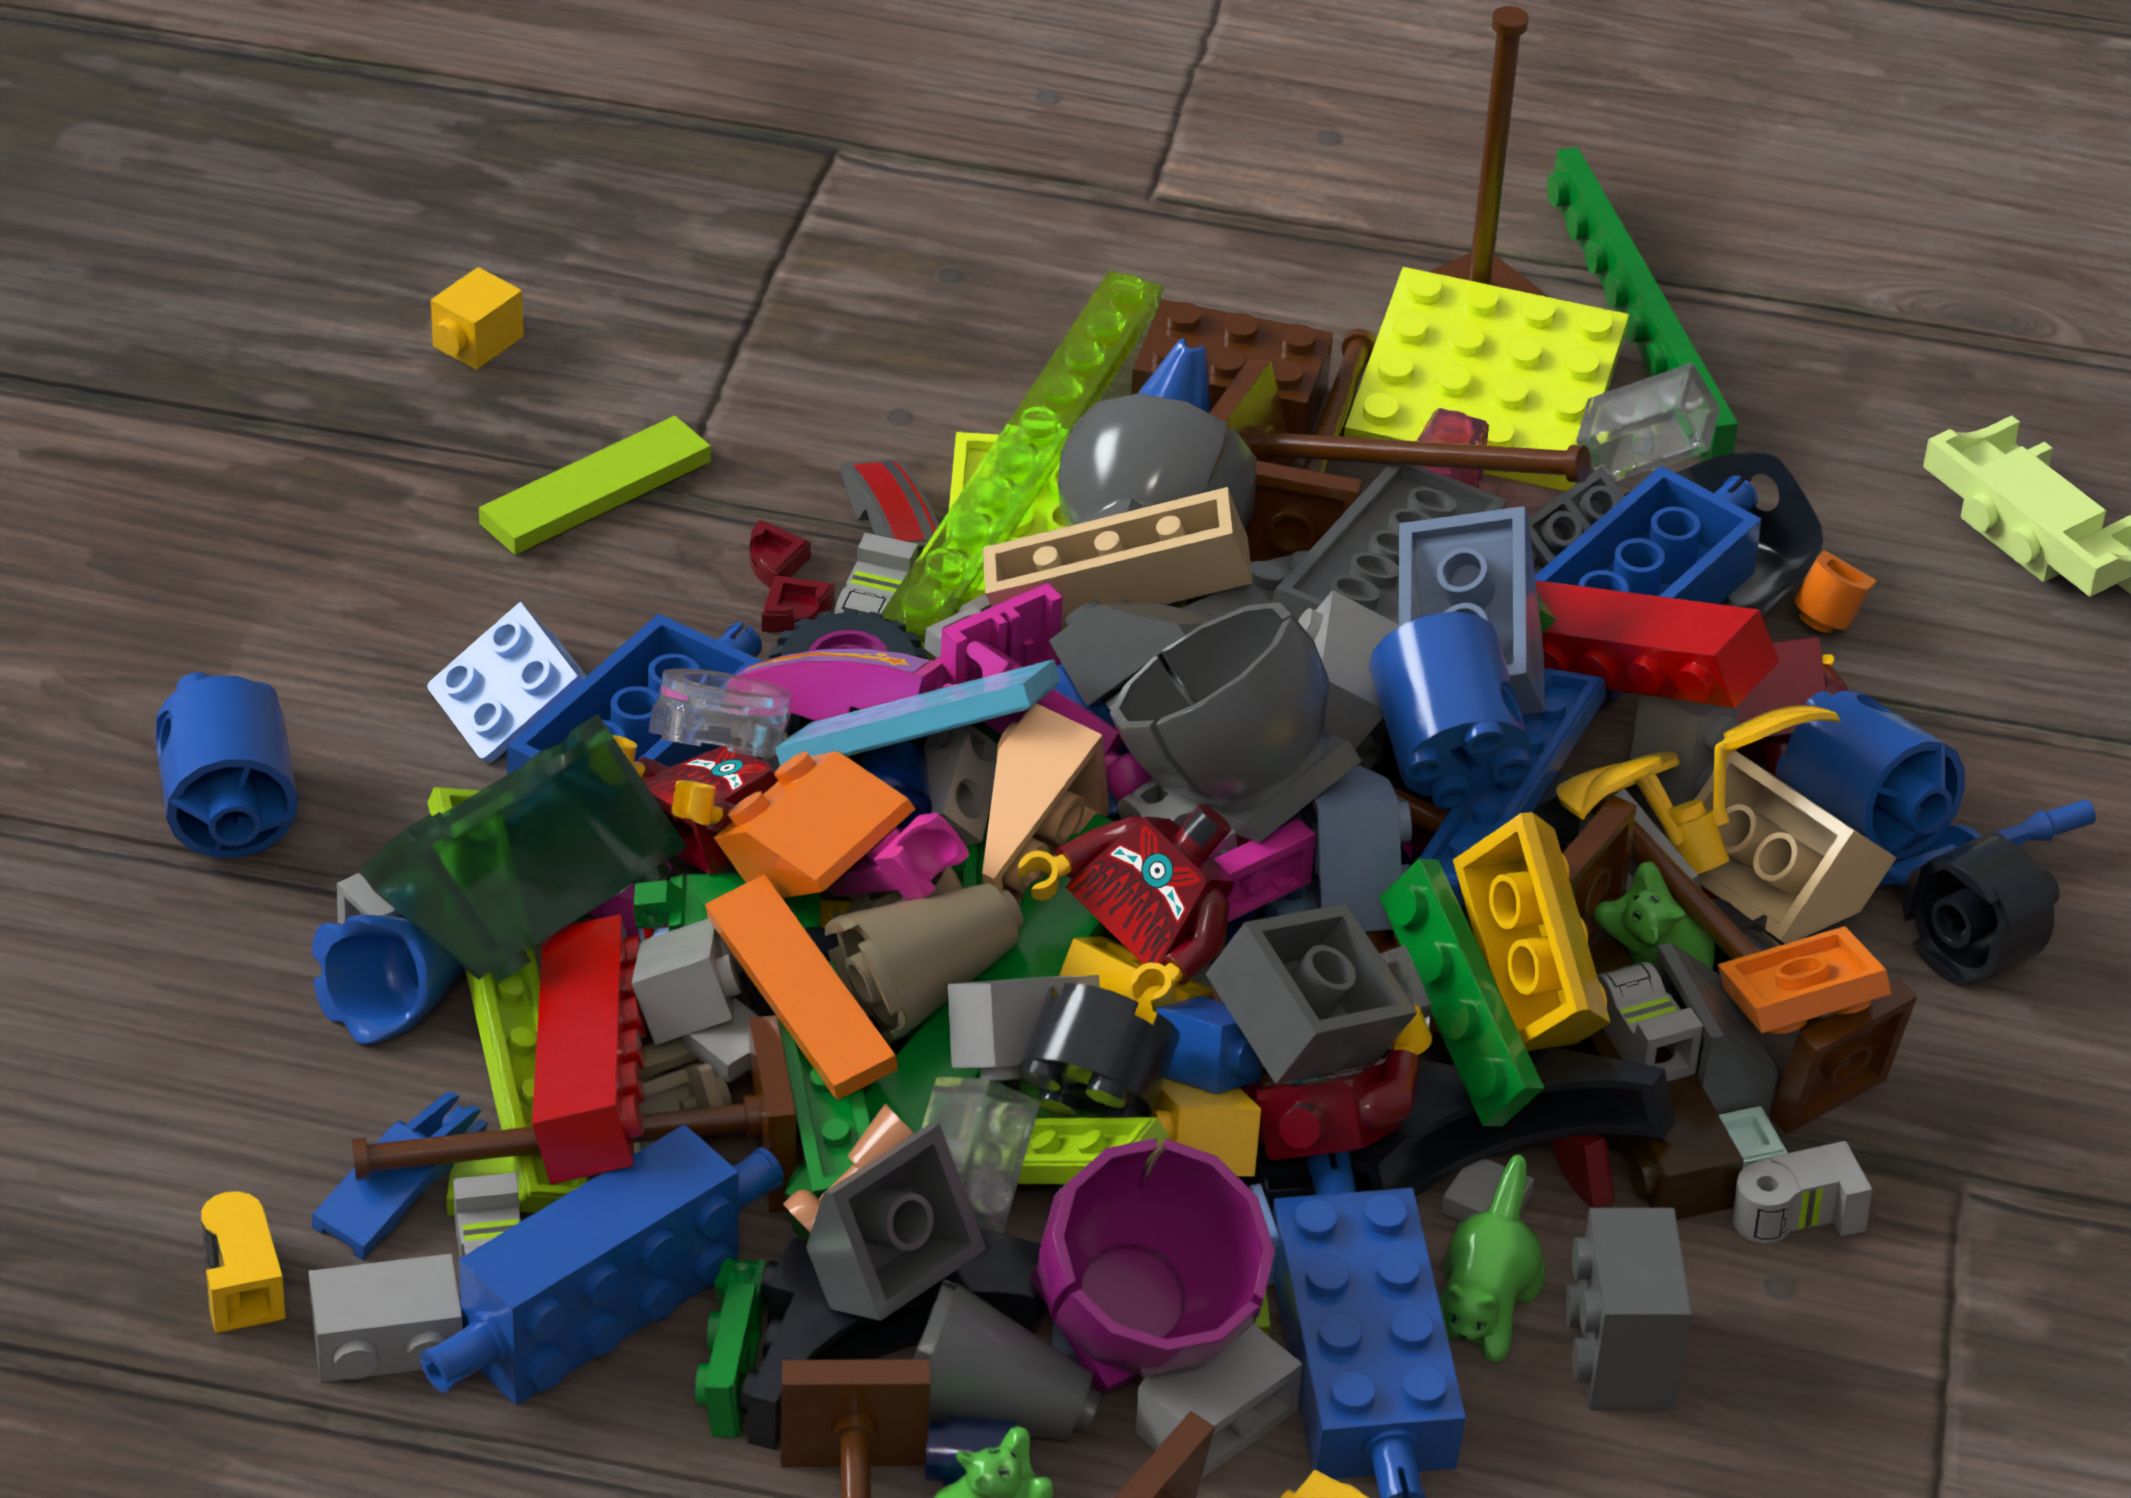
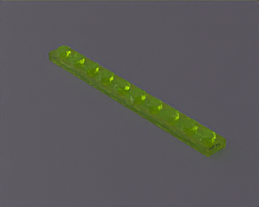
M1108 271L881 612L884 615V620L891 621L896 619L906 625V633H915L921 640L922 649H925L926 628L957 614L961 606L971 600L984 579L983 547L1009 541L1059 464L1063 445L1075 423L1096 402H1099L1153 319L1163 297V285L1140 279L1135 275Z

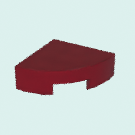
M759 520L751 532V568L758 579L770 588L774 575L792 577L811 558L810 541L765 521Z
M774 575L762 612V631H793L794 623L804 618L816 619L817 613L829 611L835 601V584Z
M1598 1135L1551 1139L1560 1167L1577 1195L1591 1208H1598L1614 1202L1613 1196L1615 1195L1606 1140Z

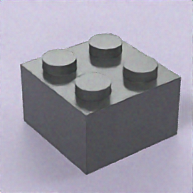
M1346 903L1245 922L1206 972V976L1275 1084L1377 1063L1417 1013Z
M1589 1208L1585 1237H1574L1573 1275L1575 1280H1578V1285H1567L1565 1292L1567 1327H1578L1579 1338L1574 1339L1572 1350L1575 1381H1586L1590 1410H1675L1692 1315L1675 1209Z

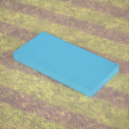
M1052 659L809 723L775 747L780 766L804 751H807L810 756L838 751L844 756H849L1024 711L1031 708L1058 686L1057 684L1060 682L1055 661Z

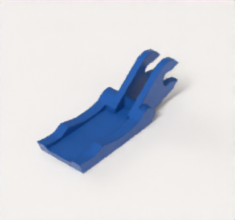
M452 1091L443 1094L407 1124L401 1120L395 1122L376 1143L485 1132L488 1123L480 1118L472 1125L482 1111L476 1105L466 1108L458 1105L447 1114L460 1097V1095ZM454 1163L370 1172V1179L356 1181L355 1169L353 1168L312 1214V1228L321 1234L326 1231L353 1248V1255L364 1261L379 1240L393 1231L417 1197L436 1179L447 1175L454 1166Z

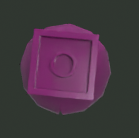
M1157 1138L1106 1148L1054 1195L1040 1246L1038 1265L1034 1267L1029 1277L1048 1307L1051 1318L1055 1320V1324L1061 1329L1080 1363L1093 1373L1092 1383L1098 1391L1102 1392L1101 1397L1141 1377L1150 1378L1200 1368L1217 1357L1250 1328L1259 1316L1275 1250L1258 1197L1217 1156L1169 1139H1165L1157 1148ZM1156 1150L1146 1174L1141 1178L1148 1158Z

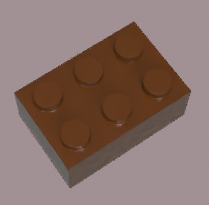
M1161 299L1133 367L1131 395L1139 392L1174 345L1180 339L1185 338L1189 348H1198L1202 345L1206 348L1212 409L1249 359L1271 360L1288 432L1311 435L1328 389L1333 340L1332 332L1312 329L1302 324L1291 325L1255 318L1245 313H1230L1199 307L1189 302H1173Z

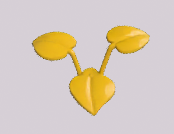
M1798 705L1777 708L1762 713L1724 732V740L1718 742L1714 747L1713 809H1705L1702 799L1688 801L1673 807L1656 775L1680 764L1678 755L1671 751L1650 753L1623 763L1589 770L1560 783L1556 787V793L1560 803L1567 810L1579 818L1585 819L1591 809L1604 797L1637 784L1661 822L1667 839L1697 874L1719 867L1730 860L1718 827L1730 822L1725 808L1726 763L1728 756L1741 746L1797 724L1815 720L1841 722L1838 714L1831 710L1816 706Z

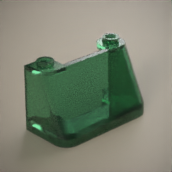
M598 714L569 732L570 735L557 746L555 745L548 750L544 749L537 753L523 766L443 814L441 812L433 816L429 814L407 827L359 868L376 894L479 981L491 974L497 984L502 983L532 962L526 952L632 885L635 888V883L663 881L673 873L666 862L687 847Z

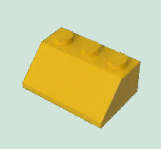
M1533 812L1520 813L1453 859L1474 937L1527 1051L1577 1044L1611 1022L1606 1009V993L1598 981L1589 950L1587 927L1578 912L1569 881V865L1565 856L1561 853L1555 829Z

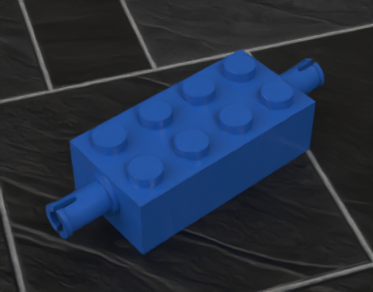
M1660 466L1535 575V580L1720 604L1755 571L1761 518L1749 511L1757 505V492L1747 480L1732 492L1741 482V477L1731 476L1715 493H1712L1677 473ZM1605 689V699L1612 702L1622 691Z
M658 613L508 744L507 805L523 812L518 818L513 819L505 826L508 843L513 851L520 854L528 844L532 843L524 850V857L533 858L560 831L603 851L613 854L619 851L645 827L634 787L631 785L632 779L629 778L627 782L610 780L603 770L595 764L594 758L600 736L610 734L632 740L637 744L634 762H637L642 757H647L668 767L721 746L734 745L761 721L762 703L725 691L729 678L751 665L763 662L756 658L762 651V641L758 633L748 625L736 637L743 630L744 624L736 622L716 640Z
M685 1124L635 1153L634 1166L598 1175L459 1259V1278L463 1330L435 1347L428 1348L420 1353V1357L423 1359L420 1363L424 1374L438 1391L446 1393L455 1384L479 1370L515 1405L520 1404L541 1390H548L554 1387L571 1371L597 1355L609 1353L621 1340L650 1322L667 1317L678 1305L705 1288L715 1286L714 1281L723 1261L728 1258L738 1260L739 1210L770 1191H775L784 1185V1182L781 1180L784 1178L781 1165L770 1151L760 1147L753 1151L750 1156L732 1166Z
M1349 1151L1334 1153L1336 1162L1334 1167H1331L1328 1154L1308 1156L1306 1163L1308 1172L1311 1174L1315 1195L1274 1198L1272 1217L1278 1231L1273 1280L1288 1352L1303 1363L1299 1407L1312 1470H1317L1332 1479L1375 1475L1380 1498H1426V1494L1422 1489L1419 1472L1457 1468L1466 1416L1413 1188L1357 1192Z

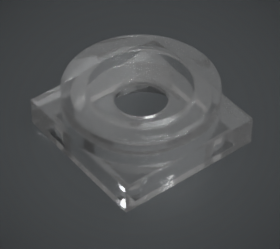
M667 669L662 673L659 696L652 708L648 733L662 735V740L701 746V742L726 746L727 751L763 758H766L767 754L777 756L775 747L784 742L788 734L792 693L783 687L769 682L729 673L699 669Z

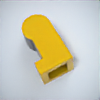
M239 1191L224 1192L214 1196L205 1203L201 1210L205 1259L208 1265L213 1268L206 1270L209 1309L215 1333L286 1319L283 1276L261 1203L252 1195Z

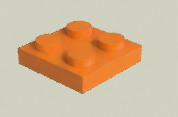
M1846 926L1718 964L1723 989L1761 1034L1765 1032L1775 1034L1793 1032L1804 1027L1808 1019L1832 1012L1837 1014L1856 1013L1868 1008L1872 1004V1000L1892 994L1885 967Z

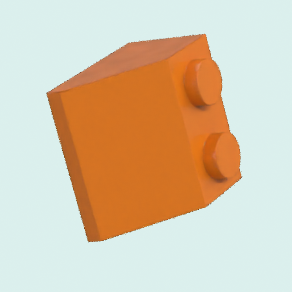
M804 751L786 761L776 770L774 775L778 782L764 794L761 791L753 793L735 805L728 813L732 822L717 834L714 839L746 883L765 874L782 898L825 891L915 810V807L907 797L840 752L834 751L810 756L807 751Z

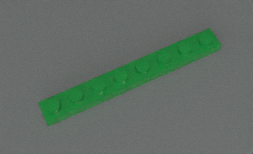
M1578 147L1558 149L1554 173H1550L1547 178L1549 201L1553 207L1559 208L1566 220L1569 237L1572 240H1577L1585 254V261L1589 272L1596 274L1604 287L1605 298L1609 307L1615 308L1617 312L1629 314L1626 337L1630 343H1635L1644 358V365L1648 376L1651 379H1656L1664 393L1667 410L1670 414H1676L1684 428L1688 447L1692 451L1696 450L1702 461L1734 453L1738 422L1580 149Z

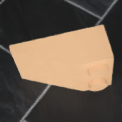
M1037 703L1027 711L1019 723L1012 722L1005 729L997 746V764L982 871L983 884L990 883L999 892L1003 890L1009 891L1020 906L1028 886L1035 879H1042L1047 873L1042 870H1036L1027 875V877L1018 878L1020 860L1032 851H1044L1055 858L1056 849L1064 845L1070 835L1080 833L1096 813L1104 817L1109 814L1102 734Z

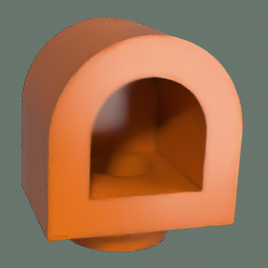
M1823 550L1817 556L1794 597V603L1801 610L1799 617L1808 626L1823 633H1831L1833 628L1845 630L1855 621L1877 580Z

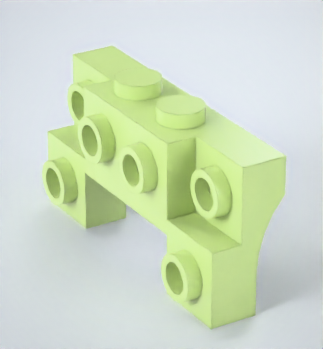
M2011 415L1978 431L1963 433L1949 429L1928 439L1923 467L1964 499L1960 518L2038 579L2045 582L2061 574L2089 597L2115 584H2118L2129 594L2131 593V515L2102 529L2106 510L2049 467L2053 449L2050 445L2042 442L2027 450L2023 446L2019 447L2016 444L2019 420Z

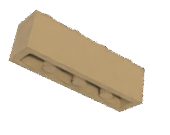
M1228 487L983 547L985 593L991 607L1048 583L1063 597L1061 630L1068 627L1065 618L1071 612L1091 601L1097 600L1101 605L1115 604L1122 600H1129L1131 604L1159 603L1166 605L1253 583L1248 537Z

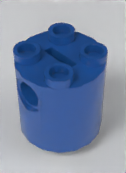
M1462 612L1425 615L1405 623L1386 635L1372 651L1369 663L1370 672L1399 772L1407 788L1422 796L1432 797L1434 805L1438 808L1451 809L1467 803L1473 793L1493 787L1500 782L1516 781L1526 776L1532 766L1528 755L1531 747L1530 739L1499 638L1492 623L1479 615Z
M194 672L181 678L176 685V692L166 699L157 713L155 725V741L165 813L172 833L176 839L191 851L213 858H240L263 851L284 837L296 819L298 803L285 718L279 705L276 690L270 684L254 682L239 676H209L202 672Z
M1820 691L1810 697L1805 704L1806 706H1816L1831 710L1838 714L1841 723L1815 720L1798 724L1790 737L1786 752L1777 762V778L1899 859H1906L1926 850L1944 834L1956 816L1965 791V768L1958 752L1902 716L1893 713L1861 691H1841L1833 695L1827 691Z

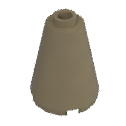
M985 883L924 898H916L843 914L828 922L825 926V936L837 933L839 946L828 951L830 961H835L839 978L868 1018L872 1016L882 1030L879 1033L886 1043L891 1045L903 1039L948 1002V984L972 982L1015 947L1019 942L1018 929L1023 927L1024 920L1018 903L1009 891L1003 890L999 892L994 885Z

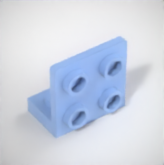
M519 602L428 683V689L476 754L486 764H490L507 750L508 744L587 675L560 640Z

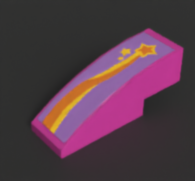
M821 649L783 655L751 665L729 678L725 691L818 721L934 691L937 688L942 663L903 653L879 650Z

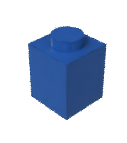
M1198 996L1157 1007V1013L1168 1019L1180 1033V1040L1166 1079L1215 1094L1260 1082L1263 1064L1226 1008L1224 1002Z

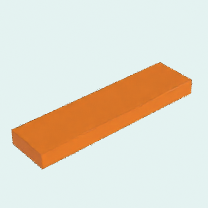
M765 874L705 904L708 919L837 1101L898 1070L894 1052Z

